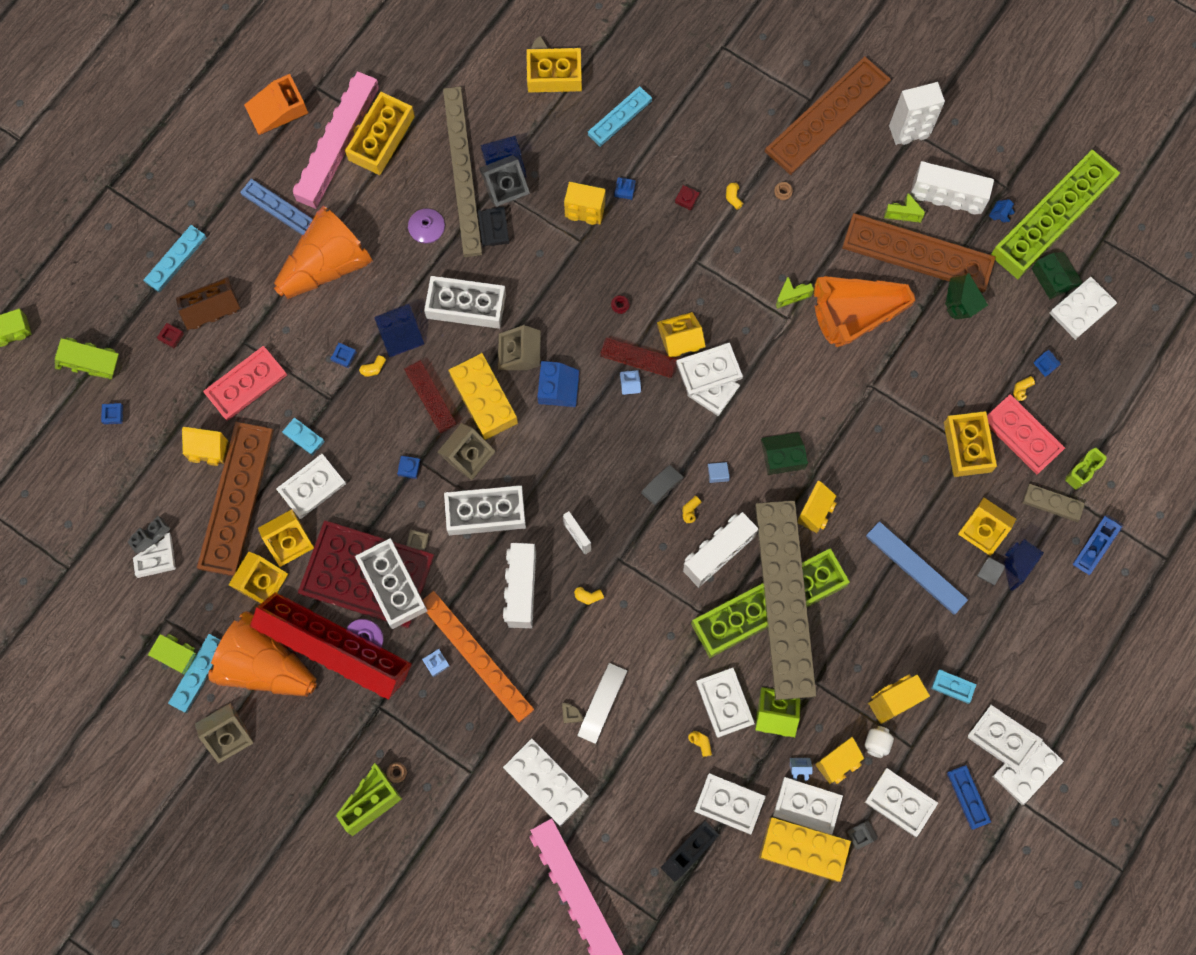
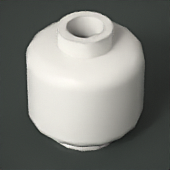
M878 726L877 729H870L865 742V748L870 755L882 758L890 753L894 738L889 733V729Z

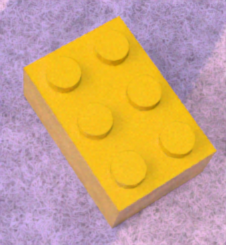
M581 48L527 49L528 93L582 91Z
M986 411L948 416L944 421V428L954 477L991 473L997 467Z

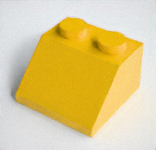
M693 312L657 322L665 350L669 357H677L682 355V353L695 352L705 347L702 327Z
M189 427L182 428L183 454L188 461L193 463L206 461L207 464L218 466L219 463L225 464L230 442L221 432Z
M817 481L797 520L798 524L815 533L820 528H825L829 520L825 517L828 512H833L837 504L834 502L836 495L822 482Z
M983 497L958 535L991 556L1012 529L1016 518Z
M292 509L258 527L261 538L279 567L314 549Z
M248 552L230 581L229 586L261 604L274 592L277 593L288 573L261 556Z
M851 737L815 765L829 784L834 781L838 784L846 778L844 774L848 770L854 772L862 766L860 761L864 757L855 740Z

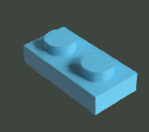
M293 418L282 431L285 436L312 456L325 442L296 418Z
M937 670L931 689L969 704L977 684L942 670Z

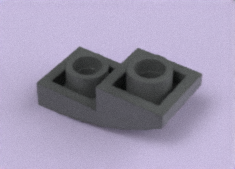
M669 465L643 489L641 494L656 505L668 496L670 490L682 482L683 476Z
M157 516L146 530L139 527L128 540V544L135 553H140L160 540L171 528L163 518Z

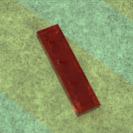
M607 337L600 353V357L672 378L677 360L667 355Z
M421 360L404 368L439 433L441 434L456 426L454 418Z

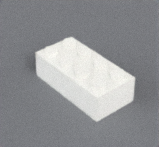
M938 82L901 92L889 125L896 145L901 143L905 145L917 139L924 140L931 135L945 103Z
M921 161L914 177L910 195L918 201L925 200L935 205L949 206L954 210L961 209L971 214H982L990 199L994 179Z
M431 276L424 310L426 318L500 329L506 298L505 286Z
M522 486L444 493L446 526L449 536L526 528Z
M743 512L740 515H733L728 520L725 528L721 526L713 534L714 537L711 541L705 540L699 546L700 549L696 554L692 552L685 559L683 572L698 588L701 587L756 537L759 529Z
M391 538L355 556L392 629L427 612Z
M511 543V549H507L506 556L510 567L506 568L505 579L509 585L505 587L504 591L507 607L503 609L504 622H507L509 628H532L536 565L535 544Z
M533 739L503 767L560 827L589 798Z

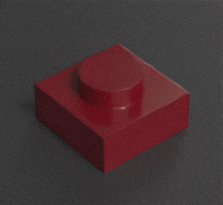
M683 185L675 199V203L688 210H692L699 197V192Z
M166 323L157 339L175 349L184 333Z

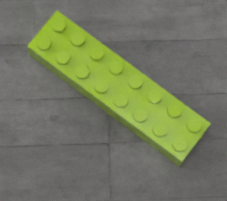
M1091 150L995 247L991 255L995 256V260L1019 280L1114 183L1120 172L1094 150Z
M831 548L802 563L806 607L847 587L850 583ZM763 584L692 620L691 625L709 658L768 628Z

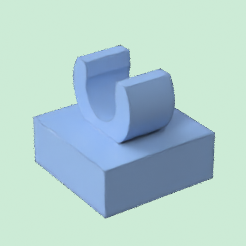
M439 649L422 659L433 677L450 667Z
M790 758V769L795 781H797L798 774H804L805 781L809 779L808 774H812L810 758Z

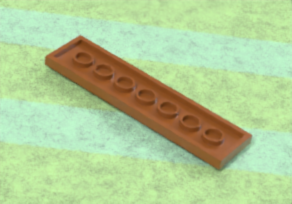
M864 56L766 147L765 153L792 175L890 83L891 79Z
M855 213L852 215L842 249L949 282L953 276L969 273L981 292L986 291L996 258L992 255Z
M235 422L199 557L198 570L234 576L238 570L274 433L273 429Z

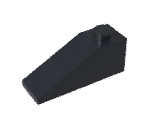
M704 821L660 868L676 882L717 839L719 834Z

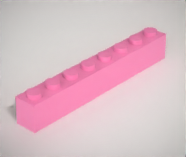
M358 71L355 77L351 78L347 92L343 93L339 107H336L334 110L333 119L327 123L324 136L320 137L315 153L311 154L307 168L303 169L299 183H296L294 186L293 194L296 201L315 209L318 207L346 153V148L355 135V126L361 124L379 89L377 79Z
M553 819L530 830L532 835L529 837L534 847L539 846L542 852L539 854L544 866L548 864L551 872L548 874L553 884L558 883L561 889L558 893L563 903L567 901L570 909L567 911L573 921L577 920L580 928L577 930L582 940L587 939L590 944L587 947L590 955H623Z

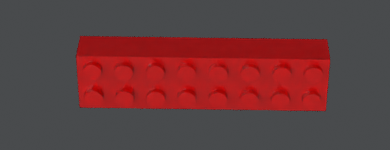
M276 592L256 607L250 625L259 633L273 638L276 642L290 647L293 651L307 656L310 660L324 665L327 669L343 675L344 678L350 679L360 684L363 688H367L388 700L405 682L412 663Z

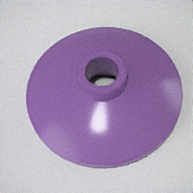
M433 209L418 210L410 217L408 222L410 235L420 243H432L438 240L445 229L443 217ZM428 221L429 224L423 225V222Z
M357 619L347 627V630L382 647V631L371 620Z

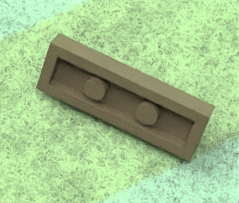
M1032 484L1027 486L1022 502L1075 522L1080 521L1085 505L1081 501Z

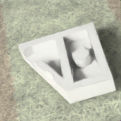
M166 533L164 535L165 538L157 544H153L144 552H140L133 557L135 576L137 578L176 569L170 533Z

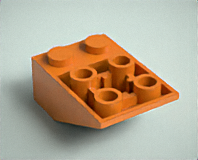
M290 74L274 80L244 104L258 135L308 114L305 103Z

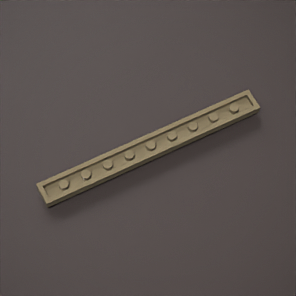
M461 87L445 88L443 93L464 257L482 255L462 91Z

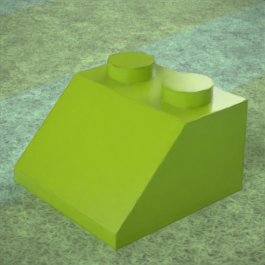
M761 687L755 730L795 738L800 719V698L775 700L774 689Z

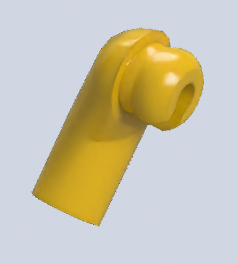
M730 183L726 187V200L739 210L744 204L737 198L739 185L737 183Z
M378 355L374 364L362 365L359 372L365 377L378 375L386 359Z
M1031 376L1015 384L1013 396L1017 401L1025 400L1027 397L1025 395L1026 389L1035 385V381Z
M694 496L682 508L683 520L686 523H693L696 520L694 509L702 503L697 496Z
M578 587L574 591L575 598L587 605L604 598L600 589L589 593L584 588Z
M699 731L691 732L688 739L691 743L701 748L702 757L711 756L712 751L709 738Z

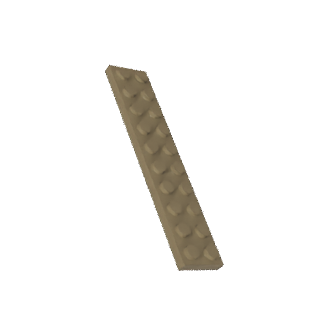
M795 501L756 503L755 509L757 528L759 529L758 538L775 700L816 697Z

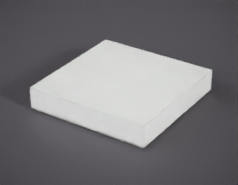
M734 381L690 396V398L719 416L740 385Z
M568 511L563 515L564 525L582 552L587 554L591 551V542Z

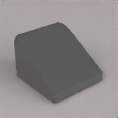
M987 557L977 577L995 585L1005 565Z
M869 821L847 831L856 850L878 839Z

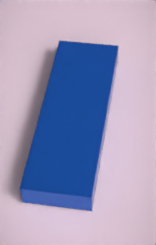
M967 765L947 772L971 830L991 823Z

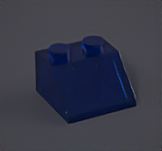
M516 136L480 145L485 166L514 155L519 160L524 178L527 177Z
M409 304L374 317L389 357L424 345Z
M1025 539L1020 543L1015 542L1005 553V556H1007L1004 561L1009 589L1012 591L1023 584L1044 554V552Z

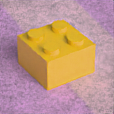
M569 182L564 200L565 217L572 221H586V223L591 225L601 224L605 208V189Z

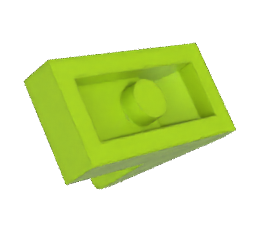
M907 193L904 206L898 203L888 204L884 218L921 223L925 212L911 195Z
M787 277L777 299V309L812 297L814 291L812 284H801L793 289L790 279Z

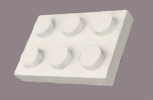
M1090 277L1052 309L1049 314L1076 340L1112 309L1117 302Z
M730 343L676 360L689 397L743 378Z
M321 454L276 489L296 515L302 519L346 485V483L324 455Z
M734 668L696 681L717 738L755 724Z
M990 705L968 735L971 741L1018 773L1021 772L1043 740L992 705Z
M1042 741L1020 773L1004 763L992 777L1021 805H1024L1064 761Z
M888 768L884 770L865 800L866 804L914 837L919 835L938 802Z
M709 773L694 812L751 835L765 796Z
M784 777L773 817L832 835L843 796Z

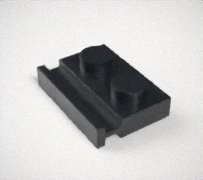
M505 208L486 209V211L478 210L483 247L487 245L509 244Z

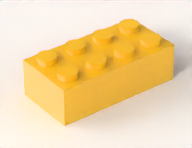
M380 92L345 150L348 161L381 175L415 117L413 107Z
M483 353L449 369L450 377L484 440L518 424L517 417Z
M909 674L894 684L881 689V691L872 696L873 700L868 704L879 723L882 724L927 699L930 695L919 676L911 677Z
M771 817L768 821L759 858L841 882L851 841Z

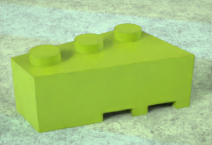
M61 338L55 356V369L61 370L63 366L72 368V372L78 373L80 370L92 376L112 379L118 360V353H115L116 351L110 348H104V350L96 348V345L91 343H77V340L73 338Z
M376 763L373 764L365 779H362L353 795L351 794L336 815L346 832L352 836L402 800L381 767Z

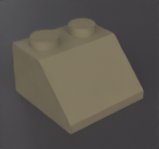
M522 325L500 333L498 370H530L539 367L540 330Z
M461 423L439 449L438 453L455 469L470 480H473L495 453V450L473 428Z
M230 703L195 723L198 737L218 764L253 744V740L244 723Z

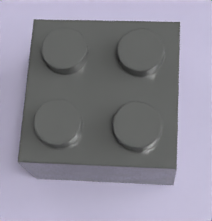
M514 155L479 168L490 200L496 207L530 194L519 160Z

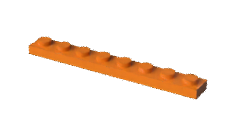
M434 591L425 597L422 601L427 609L426 613L519 723L534 711L533 707Z

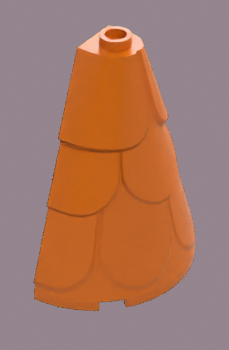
M322 206L316 212L292 255L288 256L274 282L276 286L274 290L280 296L284 295L289 299L316 289L321 284L366 267L373 261L366 249H362L360 241L331 210L327 212L325 206Z
M824 276L817 278L814 288V297H817L818 304L815 305L818 324L826 340L830 344H835V347L850 344L882 323L892 320L915 302V295L908 284Z
M245 611L240 614L239 617L241 619L238 622L233 621L214 653L211 661L214 667L213 670H209V681L221 686L271 691L273 694L306 697L309 693L312 694L316 688L317 679L296 654L291 653L284 644L276 642L273 638L259 633L256 629L250 627L254 616L253 613Z

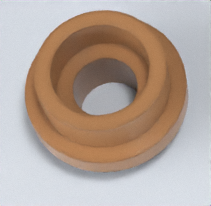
M787 182L777 184L774 190L775 196L780 200L789 199L793 193L791 185ZM785 190L786 194H782L780 191Z
M395 762L389 765L386 773L390 781L399 783L406 778L407 770L403 764ZM395 769L400 770V775L397 777L393 774Z

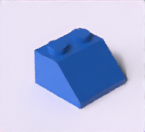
M541 361L538 404L576 407L579 370L562 363Z

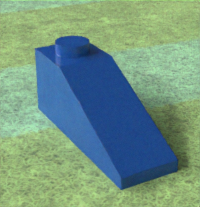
M1109 515L1104 516L1073 565L1091 575L1124 525Z

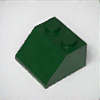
M1064 252L1047 255L1037 260L1032 267L1033 273L1050 300L1083 284Z
M969 273L950 278L945 305L948 308V314L955 320L971 318L988 306Z
M799 432L761 438L768 475L806 469L808 461L805 446Z

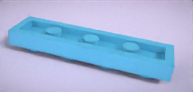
M639 86L588 131V136L601 147L650 104L652 97Z
M190 225L145 277L144 282L160 293L207 238L206 235Z
M208 634L168 704L188 713L208 678L209 670H213L214 665L211 664V661L221 641L220 639Z

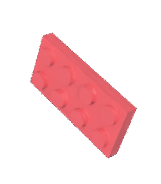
M263 345L203 392L226 421H228L285 378L287 374Z
M1011 394L987 415L989 428L1036 475L1065 449Z

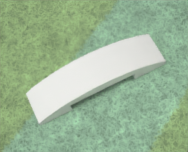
M609 663L578 733L579 737L596 744L627 670Z

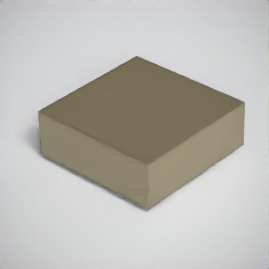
M410 529L406 546L426 551L430 535Z

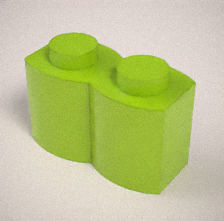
M1097 448L1090 450L1067 474L1065 481L1075 490L1081 488L1104 465L1107 457Z

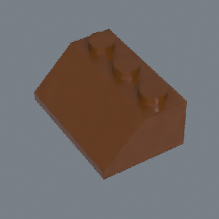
M228 277L176 297L178 312L187 330L198 329L204 323L209 321L215 322L220 317L235 314L240 309L239 302Z

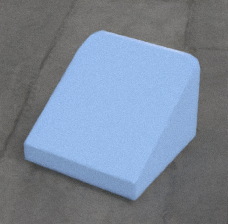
M639 371L620 372L622 394L640 393Z
M727 462L708 464L710 483L729 481Z

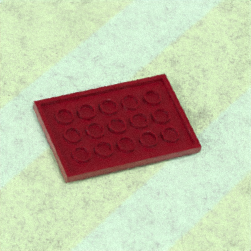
M324 520L298 594L387 622L355 557L386 541V539ZM393 542L421 596L434 554ZM412 620L400 626L409 629Z

